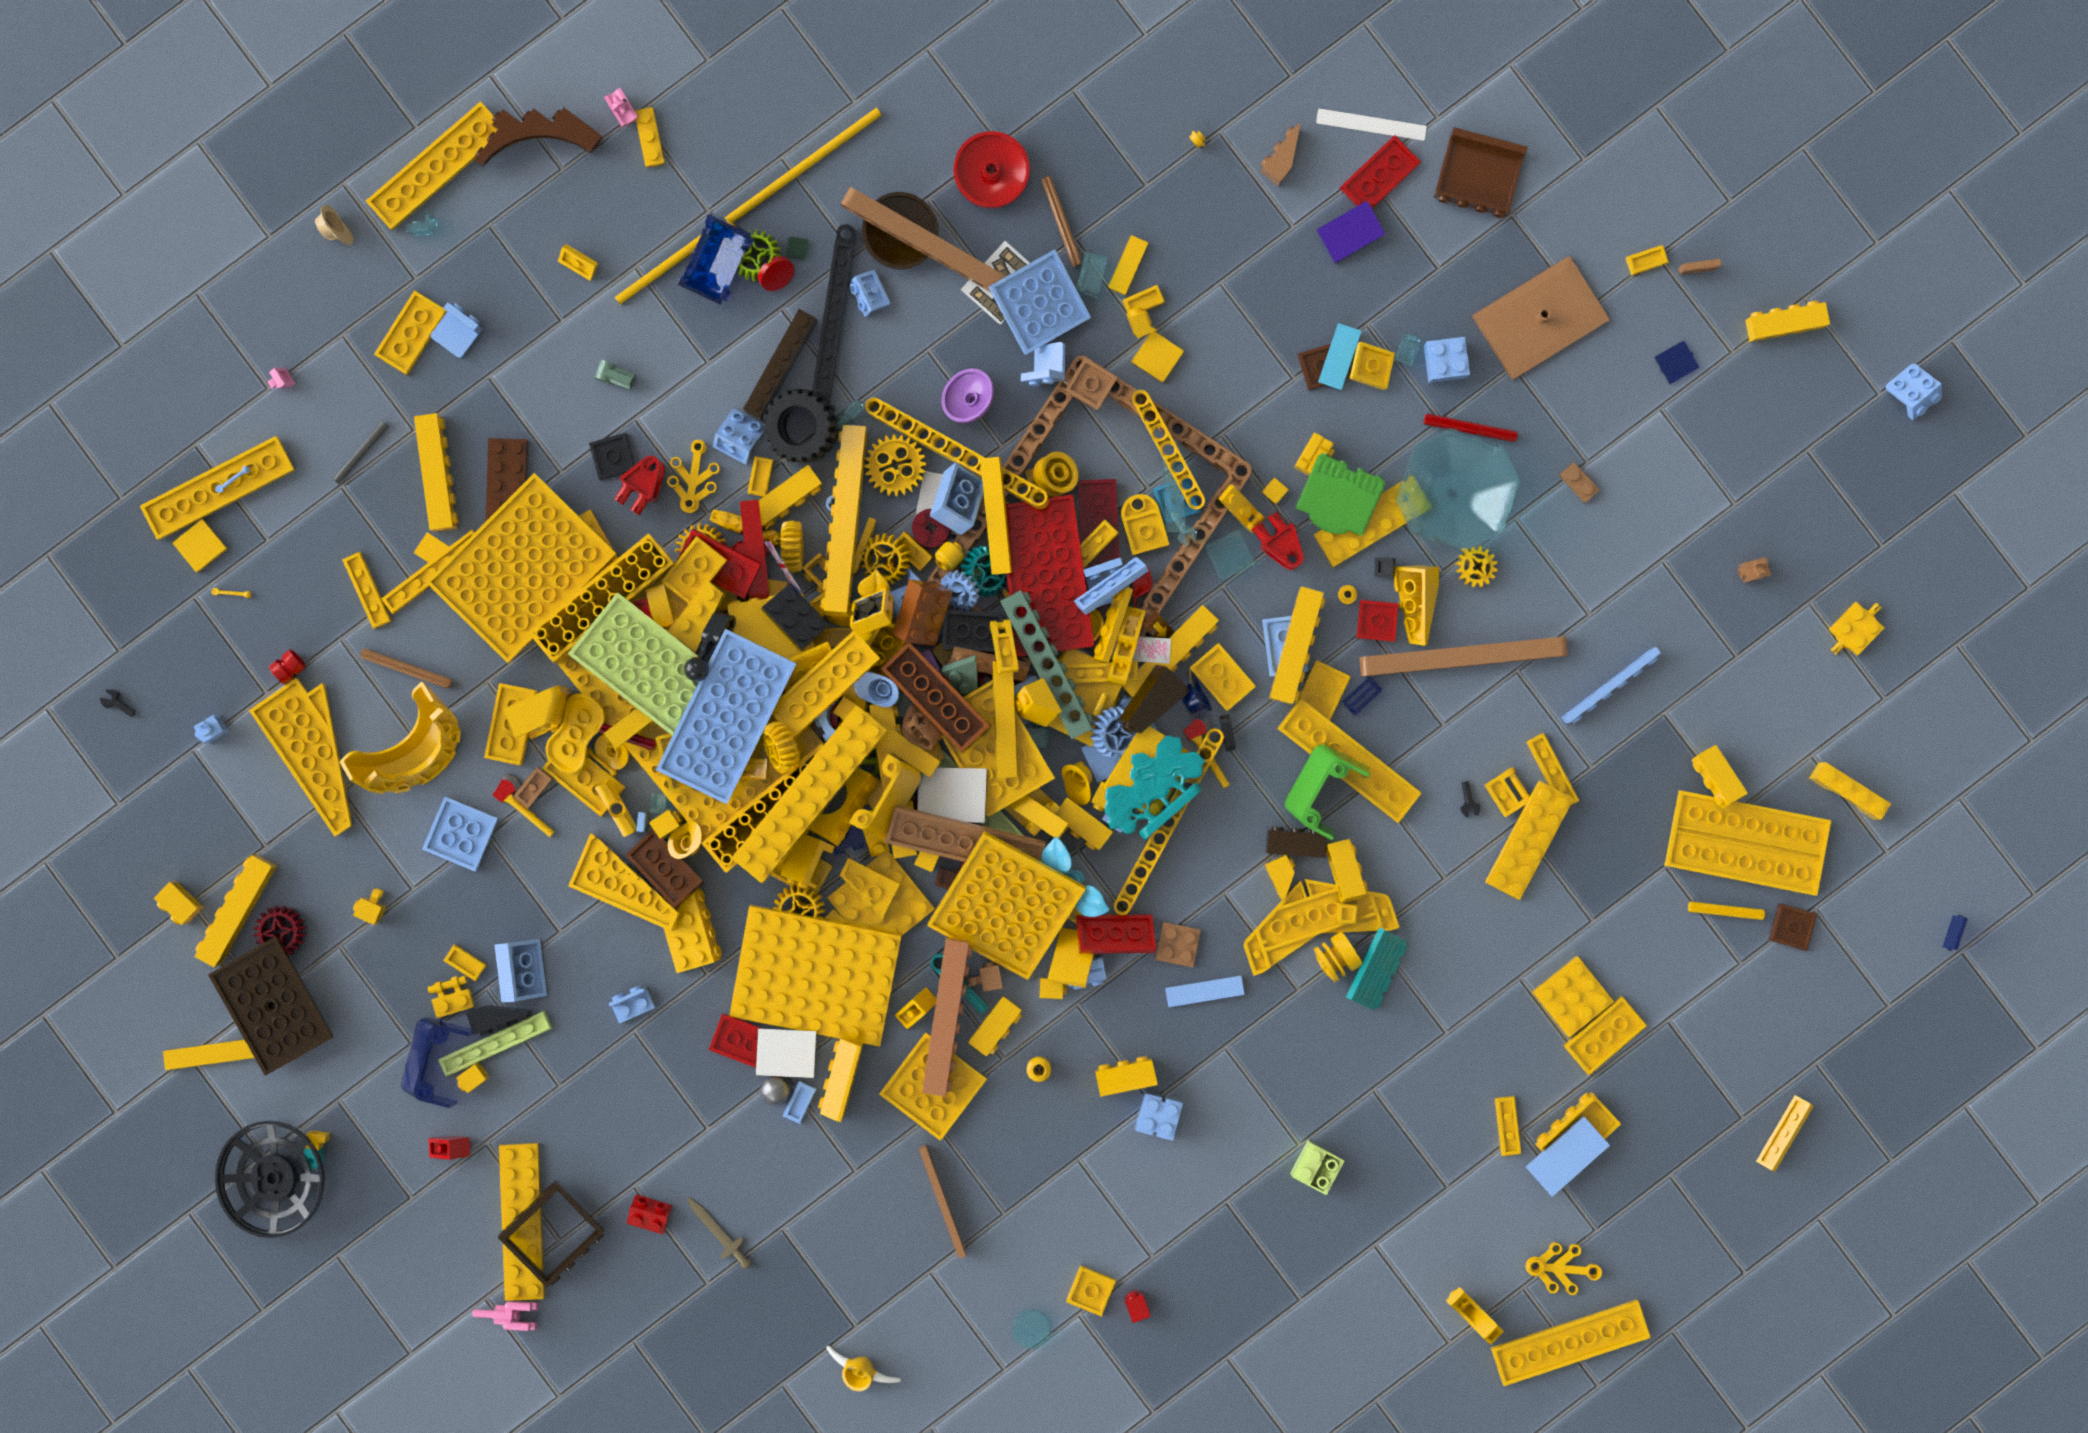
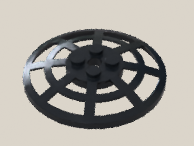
M271 1120L256 1122L238 1130L223 1146L215 1168L216 1193L225 1214L236 1226L245 1232L264 1238L282 1237L302 1228L313 1217L322 1201L325 1175L321 1157L311 1140L292 1125ZM265 1126L267 1128L268 1138L258 1140L250 1146L240 1140L245 1134L254 1129ZM274 1126L289 1129L302 1139L296 1146L286 1139L276 1137ZM269 1143L271 1155L261 1157L254 1150L261 1145ZM277 1143L283 1144L293 1151L288 1157L280 1155ZM235 1145L244 1153L238 1162L236 1174L224 1175L227 1158ZM307 1145L315 1157L319 1174H311L309 1162L302 1152ZM298 1156L304 1165L305 1173H297L293 1165ZM248 1157H250L255 1162L251 1174H243L245 1163ZM271 1173L277 1175L276 1183L271 1181ZM297 1181H306L304 1192L301 1198H299L294 1192ZM236 1182L239 1195L245 1203L237 1212L228 1199L225 1183ZM243 1182H251L252 1188L255 1191L251 1198L248 1197ZM311 1182H319L317 1199L312 1210L309 1212L304 1202L309 1195ZM289 1197L294 1206L279 1212L280 1200ZM261 1199L272 1202L271 1212L261 1209L256 1204ZM252 1210L262 1217L271 1218L269 1230L257 1228L246 1222L242 1217ZM299 1210L304 1218L301 1222L290 1228L277 1230L279 1218L289 1216Z

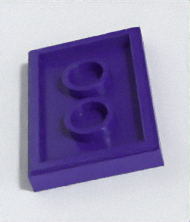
M1367 201L1316 229L1334 263L1339 262L1385 235Z

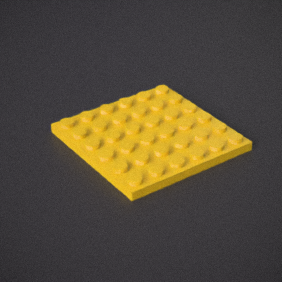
M984 831L933 913L927 926L949 938L969 941V946H972L973 951L1028 980L1086 890V886Z

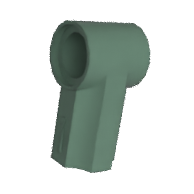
M601 360L594 378L601 382L612 383L630 390L636 375L617 368L616 365Z

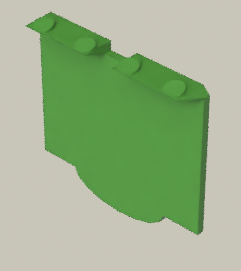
M1321 453L1316 459L1295 508L1308 513L1312 523L1326 532L1343 534L1349 530L1363 536L1384 489V480L1382 477L1369 474L1361 468H1357V473L1346 469L1348 466L1347 462L1338 461L1326 453Z

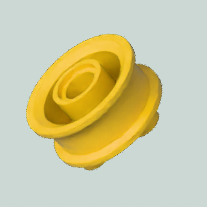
M1052 452L1037 461L1034 466L1033 477L1036 486L1043 489L1048 496L1059 497L1076 486L1078 469L1073 459L1067 454Z

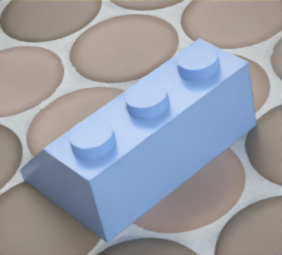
M540 939L495 945L502 1002H514L547 996Z

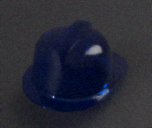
M1189 670L1188 677L1190 683L1187 687L1190 689V692L1182 698L1183 704L1192 714L1205 708L1208 711H1212L1211 703L1202 691L1197 678Z

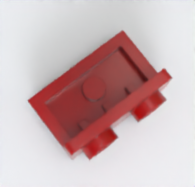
M635 1195L630 1206L626 1224L664 1234L672 1205Z

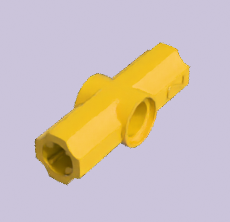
M610 778L596 785L597 792L623 837L635 832L637 825ZM619 803L622 805V808L619 812H613L611 810L612 805Z

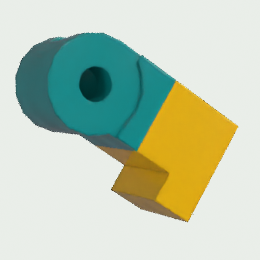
M311 1130L306 1133V1136L315 1145L323 1163V1143L329 1141L330 1133ZM307 1145L304 1148V1155L309 1162L310 1169H315L318 1166L311 1149Z

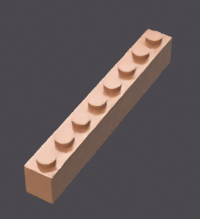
M946 937L922 1093L945 1096L946 1091L950 1092L952 1080H948L949 1072H953L955 1061L951 1060L952 1053H956L958 1042H955L954 1038L955 1034H959L961 1024L957 1022L958 1015H962L963 1004L960 1003L961 996H965L966 984H963L964 977H968L969 965H966L967 957L971 958L972 946H969V941Z

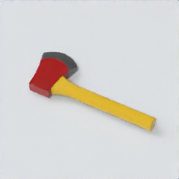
M1199 714L1182 731L1188 741L1192 740L1199 748L1203 741L1202 735L1207 734L1212 729V725L1206 716ZM1204 748L1201 750L1205 759H1209L1211 756L1209 749ZM1213 758L1209 766L1222 787L1225 788L1230 784Z
M504 774L492 795L501 803L506 802L512 805L548 837H551L555 831L513 797V793L521 787L519 780L513 775Z

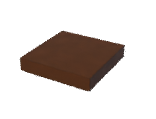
M1778 903L1768 940L1807 951L1817 914Z

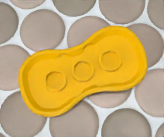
M582 693L570 696L566 701L564 717L560 728L547 741L546 755L548 760L563 772L573 774L582 769L586 761L587 746L591 738L600 731L602 724H604V710L595 699Z

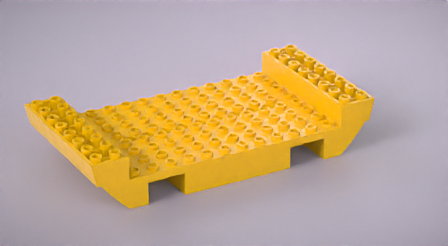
M649 533L528 632L549 659L559 665L582 694L595 699L602 706L605 713V722L610 726H614L635 710L636 707L578 663L568 653L617 592L628 601L633 602L647 598L645 589L663 585L660 581L676 562ZM665 586L675 622L689 604ZM671 626L665 627L664 629L668 631ZM652 721L637 734L656 740L655 737L668 734V732ZM808 726L794 739L800 757L798 768L781 774L770 763L764 750L765 747L762 739L757 743L750 758L768 760L767 780L739 779L728 804L692 787L670 793L666 775L656 770L661 760L657 744L654 750L625 742L624 746L689 825L690 821L700 826L703 840L702 845L727 873L737 864L731 859L824 746L825 742Z

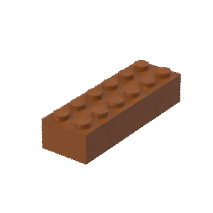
M907 642L881 668L961 753H965L992 727L912 643Z

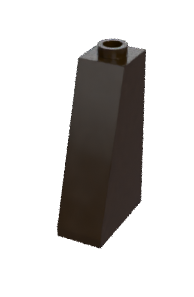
M1155 665L1118 718V721L1123 725L1122 728L1126 732L1141 734L1190 692V689L1168 667Z

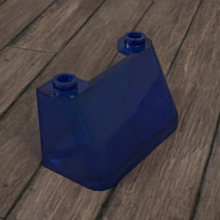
M711 212L707 215L704 222L706 226L702 229V234L678 285L717 304H722L723 301L727 302L731 291L728 290L746 248L750 249L754 238L751 237L752 233Z

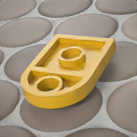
M1137 494L1128 498L1123 504L1121 518L1132 556L1169 546L1160 510L1155 500L1143 494ZM1136 499L1143 502V507L1140 510H1136L1132 506V502Z

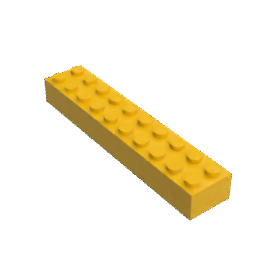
M856 705L731 859L759 882L764 883L886 735L888 730Z

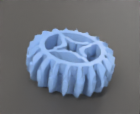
M1109 707L1108 711L1102 710V716L1098 715V721L1093 723L1095 728H1092L1091 732L1094 734L1090 737L1094 740L1092 745L1096 747L1097 752L1105 757L1112 759L1116 757L1121 758L1136 734L1134 732H1126L1122 728L1123 725L1118 721L1125 708Z

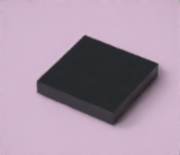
M627 433L589 443L599 480L624 474L635 466Z

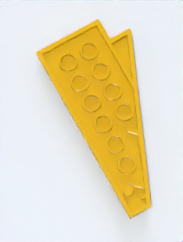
M295 678L251 708L249 712L328 828L337 837L352 827L353 824L342 767L339 762L340 757L326 686L324 683H321L308 692L300 679Z

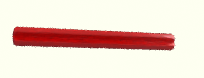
M1426 414L1423 421L1425 425L1515 442L1518 436L1516 431L1432 414Z

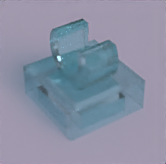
M652 793L650 812L664 813L667 810H672V808L665 806L666 801H670L665 794Z

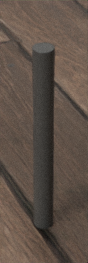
M381 421L335 475L333 480L339 484L388 427L386 423Z

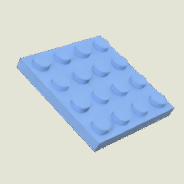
M1052 250L988 286L1024 355L1091 318L1056 250Z

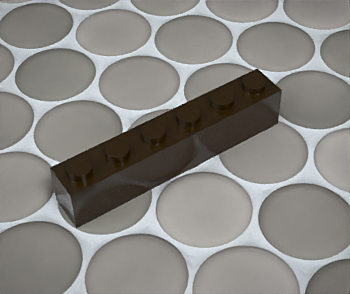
M798 309L743 408L746 413L763 421L764 413L768 412L767 407L769 403H773V399L780 391L818 323L814 316Z

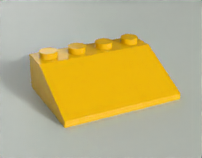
M1150 726L1141 734L1136 733L1102 788L1106 790L1116 785L1132 787L1134 781L1130 778V770L1133 768L1131 755L1145 753L1150 758H1155L1157 745L1165 735ZM1183 747L1182 753L1190 752ZM1174 787L1170 788L1169 794L1167 795L1166 799L1169 798L1170 794L1174 790ZM1160 799L1153 800L1150 803L1149 812L1157 816L1164 803ZM1144 803L1143 808L1147 809V805ZM1135 808L1136 810L1142 812L1143 814L1145 813L1143 810L1138 809V808Z

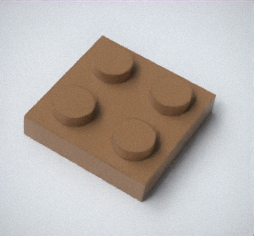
M1084 358L1065 392L1098 411L1118 377Z
M1163 922L1155 960L1193 967L1201 930Z

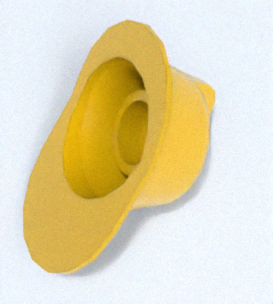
M1079 761L1074 765H1065L1061 772L1068 797L1078 805H1086L1091 799L1090 783L1092 781V773L1090 769L1085 766L1083 761Z
M690 821V825L687 822L676 829L668 840L670 855L677 859L694 855L699 850L702 841L700 826L696 822Z

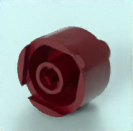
M932 509L923 510L913 520L912 533L915 540L923 547L938 549L948 541L951 529L930 517ZM929 525L937 527L932 534L929 530H926L930 527Z

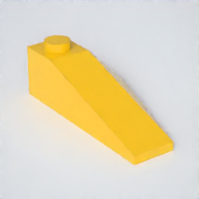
M1426 565L1395 566L1394 587L1395 591L1399 593L1401 601L1399 606L1404 612V625L1409 644L1426 646L1428 644L1439 588V567Z

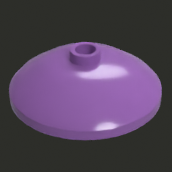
M971 368L958 372L947 382L943 390L941 403L944 413L957 423H970L979 419L992 404L994 398L993 382L985 372L979 369Z

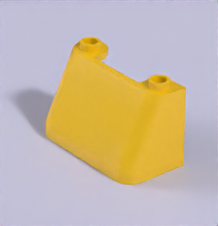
M887 754L882 764L883 773L890 777L891 781L874 811L859 809L849 821L850 824L880 838L886 837L895 805L906 807L921 781V774L916 768L891 754Z

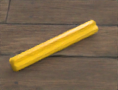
M1699 902L1688 903L1689 912L1764 920L1765 911L1762 909Z

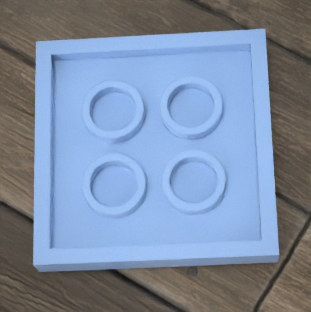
M444 796L422 850L477 872L499 818Z

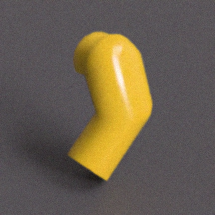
M773 529L762 532L763 541L768 540L776 546H781L780 533Z

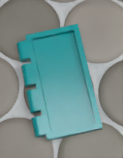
M1379 928L1346 998L1371 1010H1374L1375 1007L1379 1009L1384 998L1382 993L1387 992L1392 982L1390 976L1391 974L1395 975L1401 963L1398 959L1399 957L1403 958L1408 948L1405 945L1407 941Z

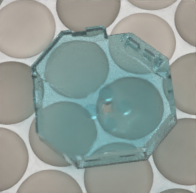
M1450 428L1416 445L1412 449L1396 502L1413 535L1465 552L1504 532L1505 523L1510 513L1520 478L1503 445L1493 444L1484 441L1482 438L1470 434L1466 435ZM1449 489H1451L1452 491L1456 490V499H1452V497H1447V494H1449Z

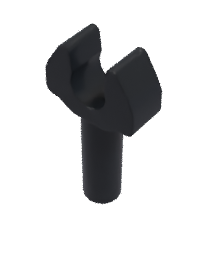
M105 690L112 696L111 701L100 698L101 704L105 708L115 706L128 716H134L136 711L119 700L120 692Z
M1469 781L1461 782L1465 803L1460 807V811L1468 818V807L1471 806L1474 809V814L1478 816L1480 804L1472 800Z

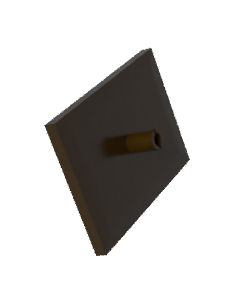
M278 936L208 974L265 1076L334 1038Z

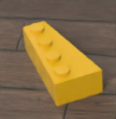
M707 581L669 628L668 632L694 653L698 654L700 651L699 647L702 644V632L712 614L719 610L726 594Z

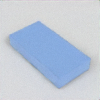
M799 1081L783 1117L801 1124L817 1088Z

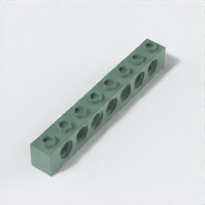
M1020 590L1002 599L1000 602L1039 678H1044L1062 711L1059 716L1071 740L1091 730L1094 721L1090 713H1085L1083 709L1085 703L1081 696L1077 697L1074 691L1076 686L1072 678H1067L1065 672L1068 670L1063 661L1059 662L1056 656L1059 653L1055 645H1050L1047 639L1050 635L1045 626L1041 627L1039 623L1041 618L1037 610H1032L1029 604L1032 602L1029 594ZM1023 606L1026 608L1027 615L1025 617L1017 615L1016 610L1018 607ZM1027 624H1033L1036 627L1034 634L1026 632L1025 627ZM1042 641L1045 649L1037 651L1034 648L1035 642ZM1044 659H1052L1054 666L1050 669L1045 668L1043 665ZM1054 676L1062 678L1063 683L1060 686L1052 683ZM1063 693L1071 695L1072 700L1069 703H1064L1061 700ZM1071 711H1079L1081 717L1078 720L1071 719Z

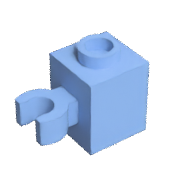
M212 715L194 726L196 738L200 742L208 744L229 732L220 715Z

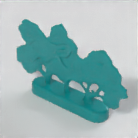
M1169 735L1165 736L1157 745L1155 758H1150L1145 753L1131 755L1133 768L1130 770V778L1134 781V785L1132 787L1116 785L1106 789L1104 812L1109 817L1108 824L1110 829L1119 828L1125 834H1131L1137 827V820L1148 819V824L1139 831L1140 836L1144 840L1148 838L1202 790L1198 783L1192 784L1188 789L1184 787V783L1188 778L1202 776L1204 759L1197 752L1182 753L1181 739ZM1177 776L1181 777L1180 782L1176 779ZM1174 787L1181 790L1182 794L1172 803L1166 799L1170 788ZM1155 799H1160L1166 808L1157 816H1154L1149 812L1150 803ZM1144 803L1147 805V809L1143 808ZM1138 808L1143 810L1145 813L1143 814L1141 812L1140 815H1137L1133 813L1132 810ZM1131 816H1134V817H1136V819H1135V820H1131L1130 817H1131Z

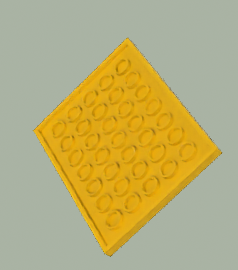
M534 473L426 583L507 663H510L533 640L528 632L589 583L617 553Z
M750 904L729 1016L799 1031H816V1034L839 1039L844 1038L880 1047L902 935Z

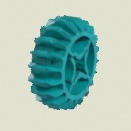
M989 546L974 547L972 551H968L966 553L968 558H963L965 564L960 565V568H963L965 577L972 576L971 581L977 582L975 588L980 589L977 594L980 597H989L990 595L995 596L997 591H1002L1001 585L1005 586L1007 584L1004 581L1007 576L1006 573L992 575ZM981 557H987L982 563H977ZM988 579L992 580L988 586H982Z

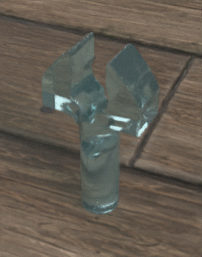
M1173 512L1171 517L1180 530V535L1177 538L1180 543L1190 546L1185 539V533L1192 535L1196 542L1197 531L1194 527H1186L1178 512Z

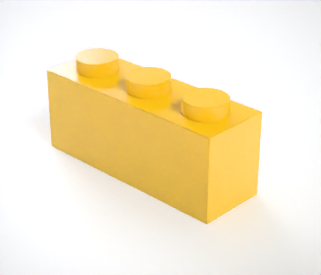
M1717 745L1712 746L1692 759L1694 769L1701 774L1705 786L1712 791L1716 803L1721 805L1723 809L1748 794Z
M1066 797L1060 805V809L1055 813L1056 816L1069 824L1071 829L1069 833L1077 839L1081 836L1086 840L1085 845L1093 851L1095 848L1100 850L1113 833V831L1068 797Z
M1350 839L1328 844L1325 851L1341 903L1364 898L1368 887L1360 874L1362 873V867L1355 857L1357 854L1355 845L1351 844Z
M1003 995L968 1043L986 1057L989 1053L993 1055L999 1047L997 1042L1000 1038L1004 1040L1011 1031L1008 1028L1012 1022L1016 1024L1022 1017V1014H1020L1022 1009Z

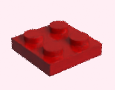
M1359 600L1356 638L1395 642L1399 603Z

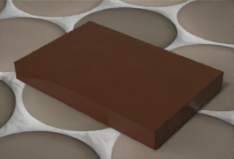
M1331 344L1297 354L1308 391L1327 386L1319 383L1318 380ZM1356 349L1345 380L1350 379Z

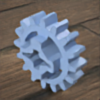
M958 570L954 573L950 571L941 579L940 584L953 591L948 606L952 605L953 610L959 608L960 611L964 609L968 611L980 598L977 594L980 589L975 588L977 582L971 581L972 576L967 578L965 577V572L960 575Z

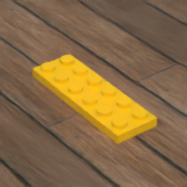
M1411 475L1381 493L1363 536L1349 530L1343 534H1333L1320 530L1313 536L1331 566L1335 567L1431 509V506Z
M852 631L779 698L772 715L778 721L785 723L789 731L792 732L793 738H796L881 659L860 636H857Z
M1538 781L1485 883L1520 900L1574 798L1542 781Z

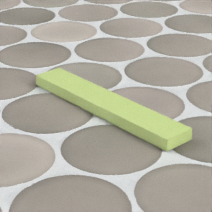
M542 1011L438 1059L447 1077L552 1029L546 1012Z

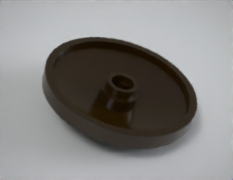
M893 192L875 200L938 236L936 216L930 206L918 196L906 192ZM863 219V243L871 257L879 264L890 269L906 270L920 265L928 258L925 254Z

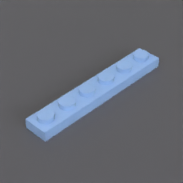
M1657 647L1648 650L1561 717L1563 721L1574 724L1582 718L1580 714L1586 710L1590 712L1597 706V701L1601 698L1604 701L1612 695L1611 691L1614 688L1620 689L1627 684L1626 679L1631 675L1633 677L1637 676L1643 671L1641 669L1646 664L1650 666L1657 661L1658 658L1656 656L1661 652Z

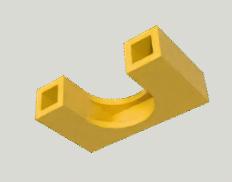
M858 768L845 783L847 797L842 807L831 814L821 813L809 827L808 831L839 846L852 825L849 821L853 814L864 807L878 780L870 773Z

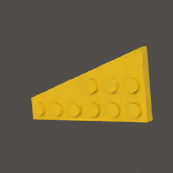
M590 833L568 886L673 931L680 912L595 834Z

